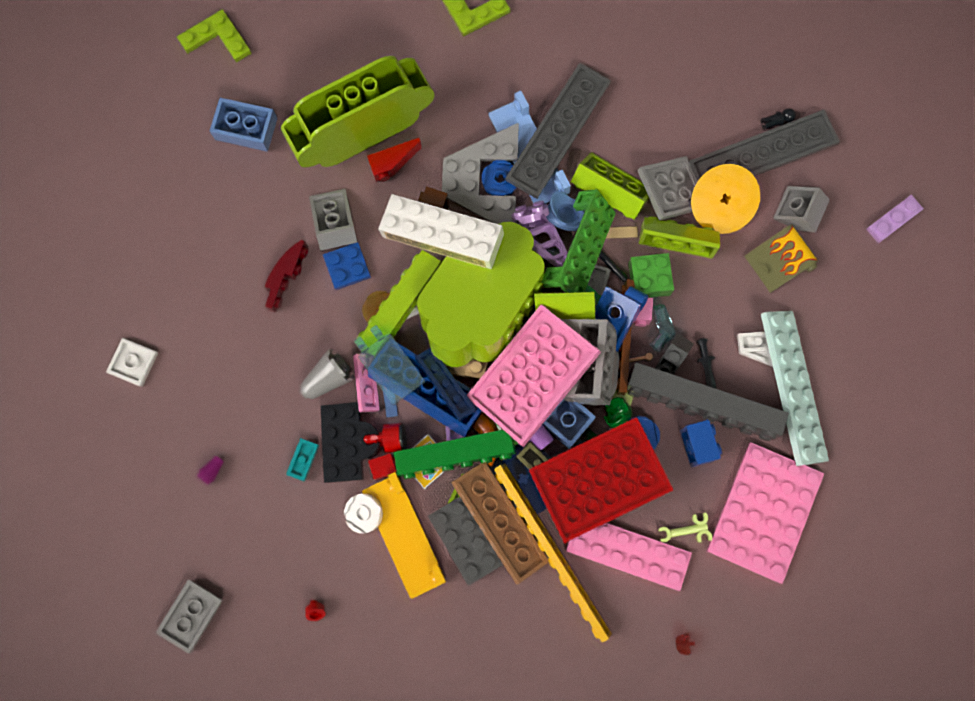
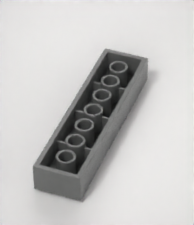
M639 363L634 364L628 378V395L635 398L642 396L647 398V401L650 403L658 404L660 402L666 404L665 407L668 409L677 410L678 408L684 410L686 415H699L703 417L704 421L709 420L711 423L717 421L722 423L721 426L733 429L735 427L740 429V432L743 434L752 435L753 433L759 435V439L770 442V440L783 436L789 415L788 412Z

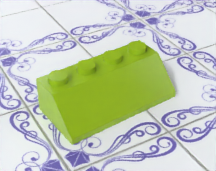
M592 152L579 164L571 180V183L575 184L580 190L597 189L613 209L619 210L625 217L634 220L649 199L642 181Z
M650 216L648 218L645 217L643 220L638 244L712 259L720 248V232L709 227L697 228L693 224H677L673 220L659 221L657 217Z

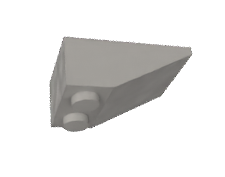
M345 189L309 196L320 251L357 243Z

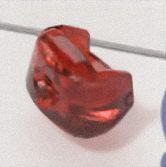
M688 633L676 637L677 651L681 655H691L692 650L690 646H695V641L689 642L690 636Z

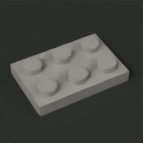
M191 579L188 580L156 631V634L188 654L192 653L222 604L223 599Z

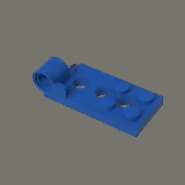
M606 286L596 306V320H608L616 329L617 352L633 321H636L649 295L632 286L627 289L624 295ZM613 307H617L620 310L618 318H614L611 315Z

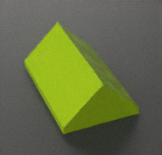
M594 292L542 293L534 295L535 311L540 305H543L560 320H596Z

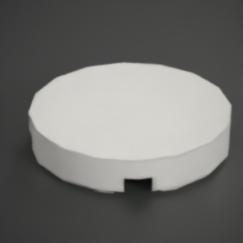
M358 494L350 498L346 503L344 516H346L347 525L353 531L369 533L381 524L383 510L380 502L374 496Z

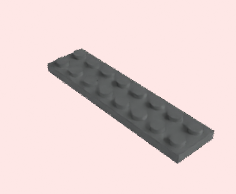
M579 63L506 176L505 181L538 199L610 85L611 80Z
M821 110L688 162L697 182L707 171L723 164L742 166L754 176L838 145L840 141L825 110Z

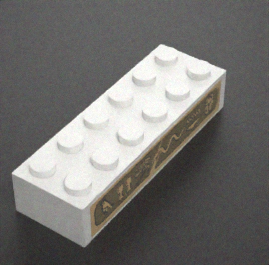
M393 194L390 197L378 228L383 238L488 269L493 267L504 236L502 225Z

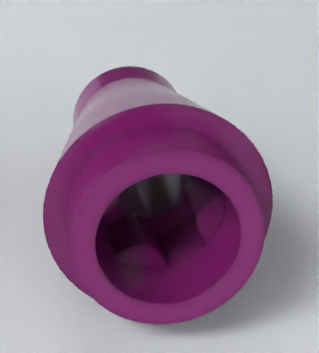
M215 455L213 459L198 470L199 473L196 477L207 485H210L211 482L214 483L224 461Z

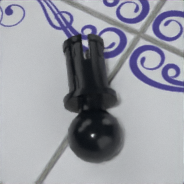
M786 108L782 114L780 111H777L774 115L761 118V124L765 123L762 128L765 130L776 125L781 126L784 122L794 121L796 117L795 110Z

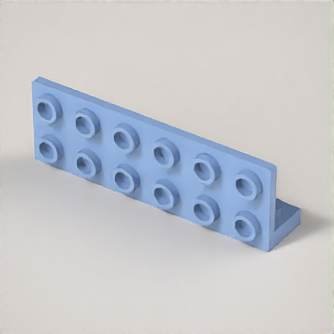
M522 91L514 93V101L489 113V118L497 132L519 123L518 158L537 130L529 115V104ZM556 169L538 199L531 195L529 196L533 203L544 201V204L550 203V198L556 191L569 194L571 185L563 170L558 171Z

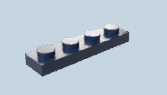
M431 348L415 357L421 369L459 422L476 412L475 406L445 364L434 356Z

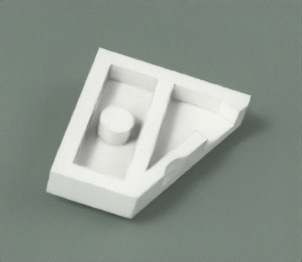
M765 332L737 334L739 354L773 367Z

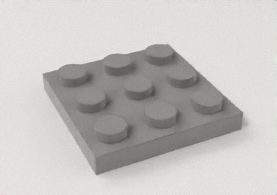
M687 156L643 166L637 170L659 221L692 212L691 198L697 180L689 165Z

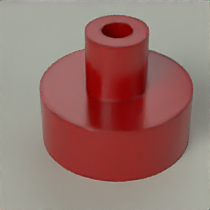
M311 600L310 604L305 607V617L309 621H319L326 615L325 606L322 603H318L317 600Z

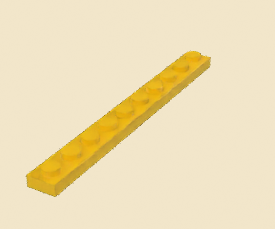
M502 464L494 469L496 479L500 484L503 483L506 488V495L511 501L515 502L518 514L522 518L524 517L528 523L527 528L532 535L535 534L538 539L539 548L548 555L549 564L553 569L556 568L560 574L559 579L561 583L570 590L572 601L575 604L578 603L581 608L582 617L585 621H589L593 627L592 632L594 636L600 639L602 643L608 640L612 635L611 631L507 465Z

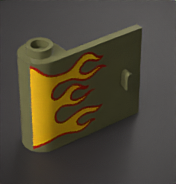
M793 224L787 226L744 256L770 293L806 270L808 273L818 267L816 263L819 262Z

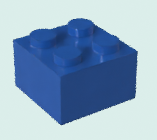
M709 420L687 425L680 430L691 468L721 459L722 449L720 444L716 443L714 437L716 430Z

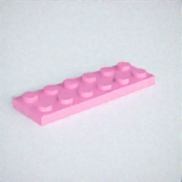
M608 523L570 540L566 552L677 591H681L692 555L691 552Z

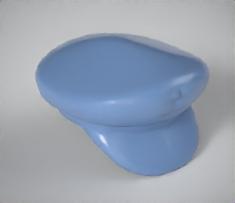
M556 191L550 198V203L548 204L550 214L546 218L560 229L577 231L585 210L576 211L573 207L575 199L570 198L562 191Z

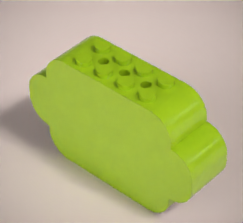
M385 56L302 98L293 109L294 115L283 122L281 131L301 167H312L321 164L323 167L334 166L410 127L419 118V112L431 104L434 99V91L414 58H404L398 61L395 56Z
M514 222L499 223L498 225H502L504 236L492 269L446 256L420 293L417 307L422 328L427 333L432 353L445 365L461 367L468 364L472 359L480 362L496 360L511 342L516 332L518 333L523 327L525 318L531 316L535 304L534 295L542 294L544 289L543 283H541L544 277V261L534 251V239L527 228Z

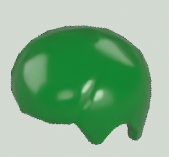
M622 397L612 399L610 405L605 406L607 416H604V419L611 428L631 420L632 408Z

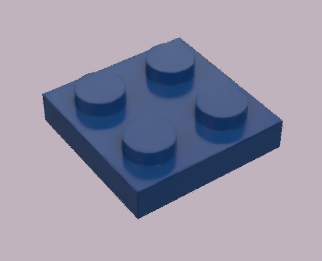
M358 242L323 254L335 290L371 278Z

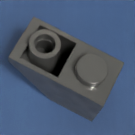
M677 333L655 369L674 375L694 343Z

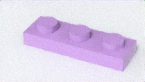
M910 195L866 230L879 244L924 208Z

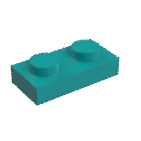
M300 438L286 475L305 482L320 445Z

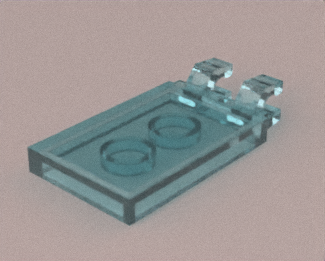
M375 325L370 330L378 340L370 347L365 344L361 337H358L354 342L361 350L358 358L390 402L395 405L424 384L425 380L391 334L384 336L377 325Z

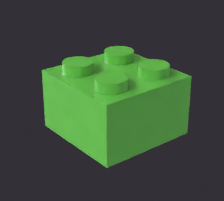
M669 253L630 258L628 265L630 280L634 281V288L649 295L648 298L671 296L674 291Z

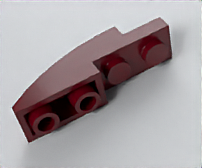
M304 240L298 241L283 254L266 280L264 287L270 293L265 308L270 312L276 313L277 308L281 307L283 302L281 297L289 286L288 278L296 280V277L301 274L303 258L307 257L309 251Z

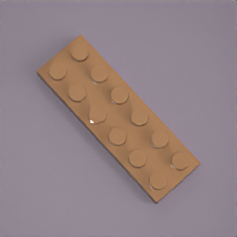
M480 463L451 482L516 585L549 562L487 464Z

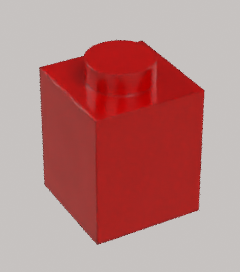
M391 453L368 461L375 481L386 478L394 472L397 473L395 458Z

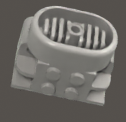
M561 319L601 352L563 399L568 402H578L579 404L591 406L610 405L611 398L617 388L619 353L616 351L617 332L615 327L608 320Z

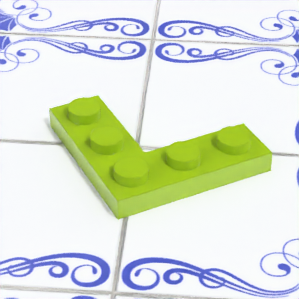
M442 0L463 37L510 13V8L505 0H490L471 11L464 0Z
M223 9L177 36L187 54L216 36L220 37L236 63L252 54Z

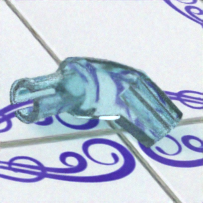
M664 304L653 307L659 334L650 343V346L657 352L661 351L668 340H673L676 334L674 324Z

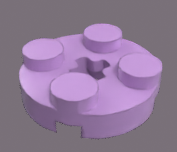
M537 201L533 203V206L526 207V205L516 207L515 212L511 216L514 223L519 221L520 224H526L540 220V215L545 214L546 217L550 212L548 205L544 204V201Z

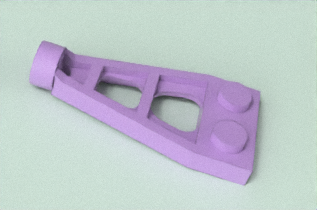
M545 214L540 215L541 219L534 222L520 224L518 221L517 224L527 228L533 237L543 232L548 234L550 240L542 244L534 239V251L553 266L562 267L568 252L555 226L547 220ZM556 246L560 253L553 256L546 250Z

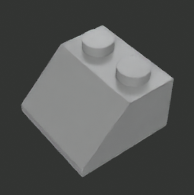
M787 186L774 215V220L787 226L793 224L796 230L816 232L830 199L820 188Z

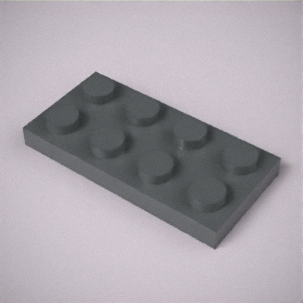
M461 497L428 515L468 586L503 565Z

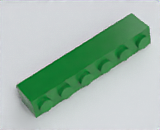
M504 430L396 451L394 452L397 475L404 477V479H412L416 477L415 474L423 473V476L435 474L434 470L442 469V472L454 470V466L461 465V468L473 466L474 462L480 461L481 464L493 462L492 459L500 457V460L510 459L513 454H516L514 439Z

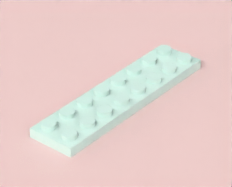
M793 311L762 313L761 318L783 411L789 413L786 424L796 466L827 462L829 458Z

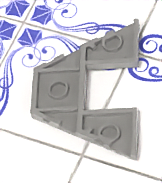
M519 123L443 158L442 192L448 193L449 200L492 223L513 222L511 215L515 212L516 196L479 195L481 161H517Z

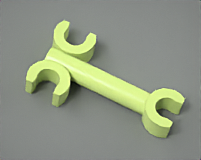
M702 513L703 520L701 522L697 520L696 515H692V521L696 525L675 529L659 528L658 531H665L667 534L666 538L660 539V542H667L671 537L697 533L696 540L698 543L702 542V534H706L708 541H711L712 534L708 531L707 513Z

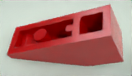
M418 137L367 155L375 181L384 182L394 176L422 148L420 138Z

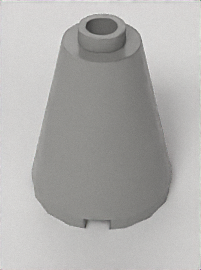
M333 349L326 351L300 384V393L304 398L313 400L354 379V374L351 376L349 374L351 369L338 353L335 355L331 353Z

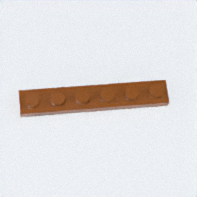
M627 279L625 285L621 287V294L624 295L630 286L634 287L633 280ZM631 327L618 351L620 352L616 388L618 390L617 395H626Z

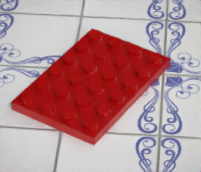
M637 417L529 469L564 543L674 490Z

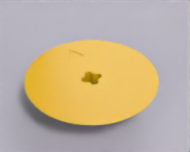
M735 164L716 166L707 171L696 183L691 198L692 212L697 222L703 228H713L715 231L720 232V234L735 232L748 224L757 212L760 203V188L754 175L746 168Z

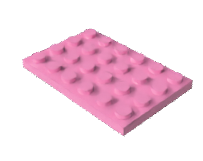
M540 305L467 394V397L524 447L601 352L543 305Z
M750 442L706 552L783 584L824 473L805 465L796 466L794 460Z

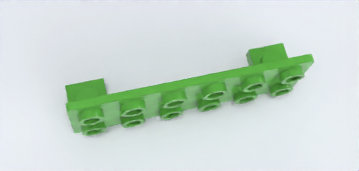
M597 189L580 191L573 207L576 211L585 210V213L563 266L546 269L541 281L544 288L560 287L565 293L585 292L616 214Z

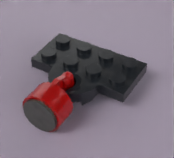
M358 402L321 406L324 483L364 480L363 460L374 457L379 447H384L386 453L405 450L407 447V434L402 422L384 424L382 432H378L375 426L361 421Z

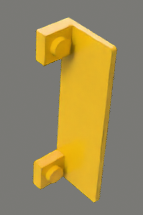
M394 472L388 475L389 478L362 490V493L374 496L382 506L383 517L378 528L407 593L413 599L447 581L397 473Z

